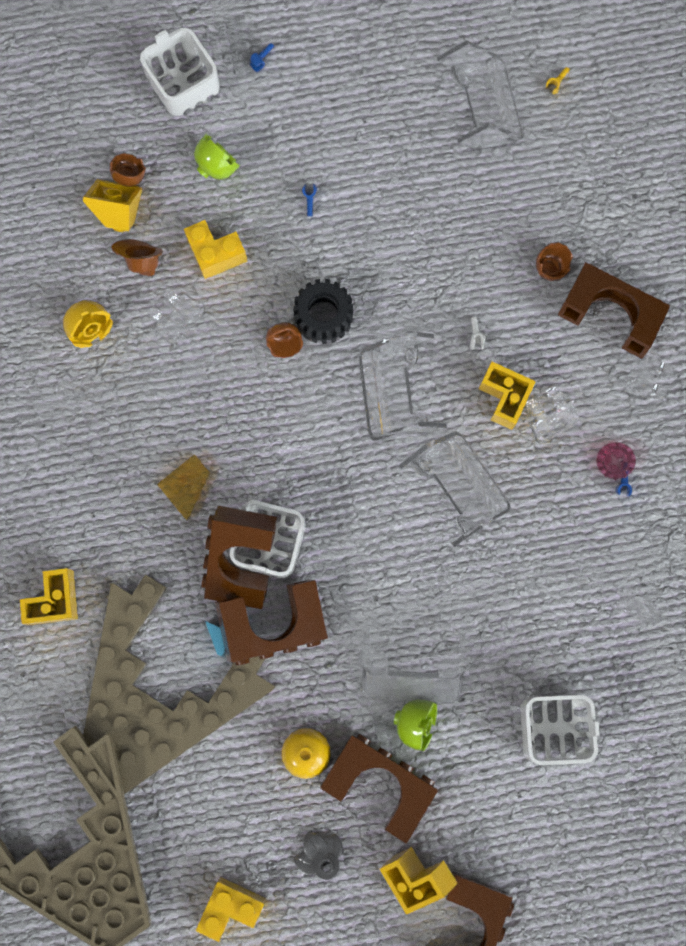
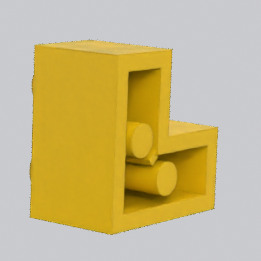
M205 220L183 229L204 279L248 262L246 252L237 232L214 240Z
M491 361L479 387V390L500 399L491 421L513 430L536 381Z
M71 569L42 571L45 596L20 599L21 622L23 625H37L78 619L74 571Z
M412 847L392 856L380 868L382 875L406 915L444 898L457 884L444 860L425 869Z
M220 877L196 928V932L219 942L229 918L254 929L266 898Z

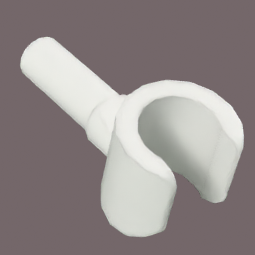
M472 317L473 334L471 336L470 348L474 350L475 343H478L483 350L485 335L480 333L477 317Z

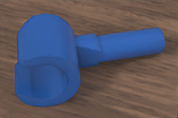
M269 43L259 54L253 53L251 55L250 66L255 72L260 71L265 66L263 58L274 48L272 43Z
M315 183L313 184V193L306 191V184L302 189L307 201V217H313V196L317 192V185Z
M627 463L623 464L621 483L616 486L615 491L617 495H620L621 487L625 486L627 488L626 496L629 497L632 494V487L628 484L629 464Z

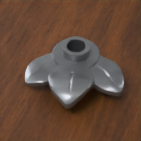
M308 832L304 838L305 853L294 857L295 865L306 875L316 874L324 880L333 879L337 876L340 869L338 859L342 853L341 840L336 834H333L325 841L320 835ZM328 861L331 867L328 871H324L322 865Z

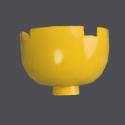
M82 300L74 303L66 311L63 318V328L66 336L74 346L85 348L93 346L91 342L99 337L100 341L104 339L110 332L113 322L110 318L111 315L100 303L92 300Z
M300 728L292 732L285 739L281 749L282 761L285 768L293 776L301 779H312L320 775L327 768L331 758V747L327 738L320 731L311 728Z

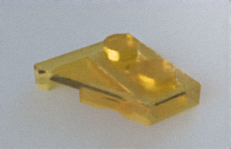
M194 454L157 485L188 521L196 502L202 494V489L208 481L210 472Z

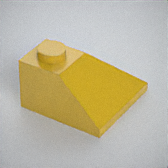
M97 179L83 196V202L106 228H112L117 232H129L135 223L142 187L121 186L116 182Z

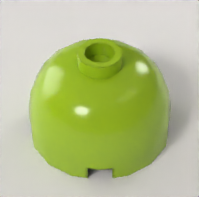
M206 133L200 139L194 151V159L199 165L197 171L206 179L209 176L216 180L226 179L240 167V164L236 163V159L218 142L215 144L211 140L212 137Z
M416 699L407 702L401 711L397 710L394 717V725H397V734L406 746L415 750H426L432 738L430 733L432 724L434 726L436 724L437 704L429 700Z

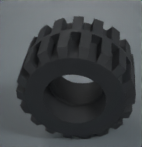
M316 279L313 285L311 282L307 283L306 289L301 288L298 291L299 296H296L294 300L295 324H297L299 331L303 332V336L306 339L312 338L314 343H317L318 340H321L322 344H327V340H331L332 343L336 342L337 337H344L345 331H349L353 320L351 295H347L345 287L340 288V283L335 281L334 284H330V279H325V283H320V279ZM319 302H328L336 307L338 313L332 320L320 322L313 319L309 311Z

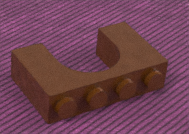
M585 262L558 316L579 326L592 303L607 300L620 305L629 315L631 322L629 333L621 348L643 359L652 347L671 305Z
M219 505L215 514H210L207 529L211 530V535L208 534L205 549L209 550V554H206L203 569H207V574L204 573L201 588H205L204 599L221 601L240 596L244 597L245 607L263 609L267 595L269 575L248 572L234 567L226 559L224 551L232 547H247L270 552L275 538L276 516Z
M308 579L286 585L292 618L287 630L274 639H261L252 631L248 621L244 597L237 596L216 601L215 606L227 661L235 662L236 666L250 662L249 658L259 656V659H267L274 656L273 652L283 650V653L297 651V646L306 644L307 647H314L320 645L321 640L328 639L316 580Z
M358 734L357 737L351 735L322 782L320 789L342 802L355 779L363 771L370 768H382L390 771L399 781L401 794L399 802L385 824L384 829L407 844L438 792V789L434 787L436 782L424 774L421 778L413 774L414 768L402 760L400 764L391 760L393 755L382 747L377 751L369 746L372 741L363 735Z
M452 871L457 884L445 896V899L476 912L482 918L484 936L479 946H496L497 942L501 943L506 928L503 927L506 917H511L514 909L513 897L507 892Z

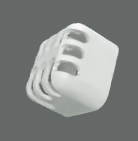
M180 28L169 35L164 30L154 36V44L142 51L140 61L146 79L151 83L153 90L158 94L161 102L173 116H182L186 109L192 110L198 102L204 103L207 101L208 96L211 94L215 96L218 93L220 83L216 65L190 29ZM180 42L187 57L185 62H180L175 53L174 47ZM166 50L170 51V55L175 63V68L168 69L164 62L163 53ZM199 53V64L185 73L181 72L180 68L192 61ZM154 57H158V61L164 71L162 76H157L152 68L151 60ZM205 65L207 68L205 76L194 83H188L187 79L200 71ZM167 75H171L173 80L161 87L158 81ZM174 86L180 87V91L172 96L165 93V91Z
M256 500L246 502L241 510L258 513V509L267 511V515L272 516V512L281 514V520L276 524L275 538L270 552L259 550L261 557L253 559L238 555L236 553L237 547H232L230 549L231 560L241 569L245 568L252 572H260L265 575L279 577L280 579L290 577L295 570V562L298 558L305 531L303 516L296 510ZM286 516L295 518L293 526L286 525ZM286 527L299 530L297 539L279 535L278 529ZM283 541L295 544L293 553L277 550L274 547L275 542ZM279 555L292 559L290 566L284 567L273 564L271 557ZM251 559L254 565L245 564V561ZM261 563H266L268 565V569H266L265 567H261L259 565ZM280 567L282 572L273 571V568Z
M573 694L531 696L523 700L520 707L523 752L529 761L538 765L589 763L596 758L598 753L597 736H600L599 723L595 718L594 703L589 697ZM571 699L572 719L569 722H565L562 714V700ZM547 700H556L557 720L554 723L548 720ZM535 701H542V721L540 723H535L533 720L532 703ZM576 707H586L587 717L575 716L574 709ZM577 722H587L589 731L578 732L575 729V724ZM568 732L572 733L574 738L576 758H568L566 756L564 736ZM552 733H556L559 737L561 758L551 757L549 738ZM537 734H541L544 737L546 759H537L535 736ZM578 737L589 738L590 747L577 746L576 739Z

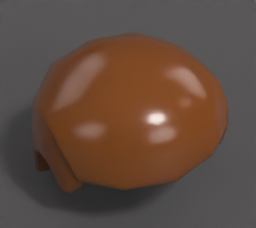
M121 153L116 155L110 162L111 177L121 186L132 187L138 185L145 175L146 167H144L143 160L136 158L132 154Z
M559 242L550 243L538 253L536 270L546 280H561L571 270L570 264L573 255L566 245Z
M289 322L277 323L267 331L265 337L266 345L274 357H292L299 353L303 347L301 333L294 324Z

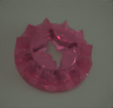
M614 442L600 449L596 462L598 470L605 478H612L616 481L617 479L626 478L633 472L636 457L629 446ZM612 455L616 459H623L620 462V469L615 464L609 465L612 462Z

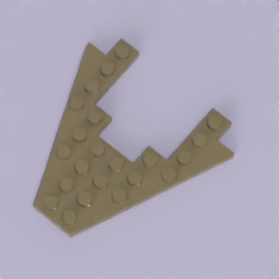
M146 574L133 594L128 593L114 583L110 587L83 736L90 746L107 733H111L124 794L273 691L276 687L257 675V672L266 660L259 659V656L249 658L250 662L236 666L234 662L209 703L187 690L175 710H172L136 687L134 683L147 663L128 652L127 649L167 589Z
M74 726L53 741V743L96 803L93 808L76 820L90 841L52 869L38 848L17 863L0 838V889L90 946H124L150 927L152 922L114 743L109 732L90 746L78 727Z

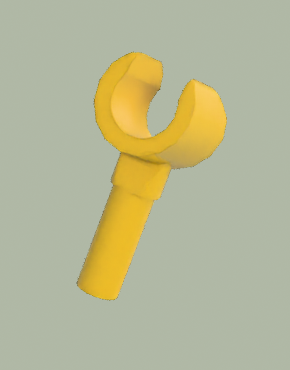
M565 67L556 78L548 79L545 89L549 85L554 84L556 88L552 94L558 93L560 82L569 72V68Z

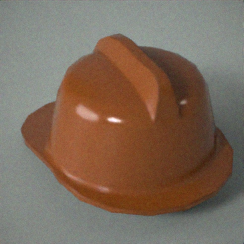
M133 239L120 240L111 246L114 253L124 257L127 267L131 272L146 276L155 275L159 255L163 253L161 248Z

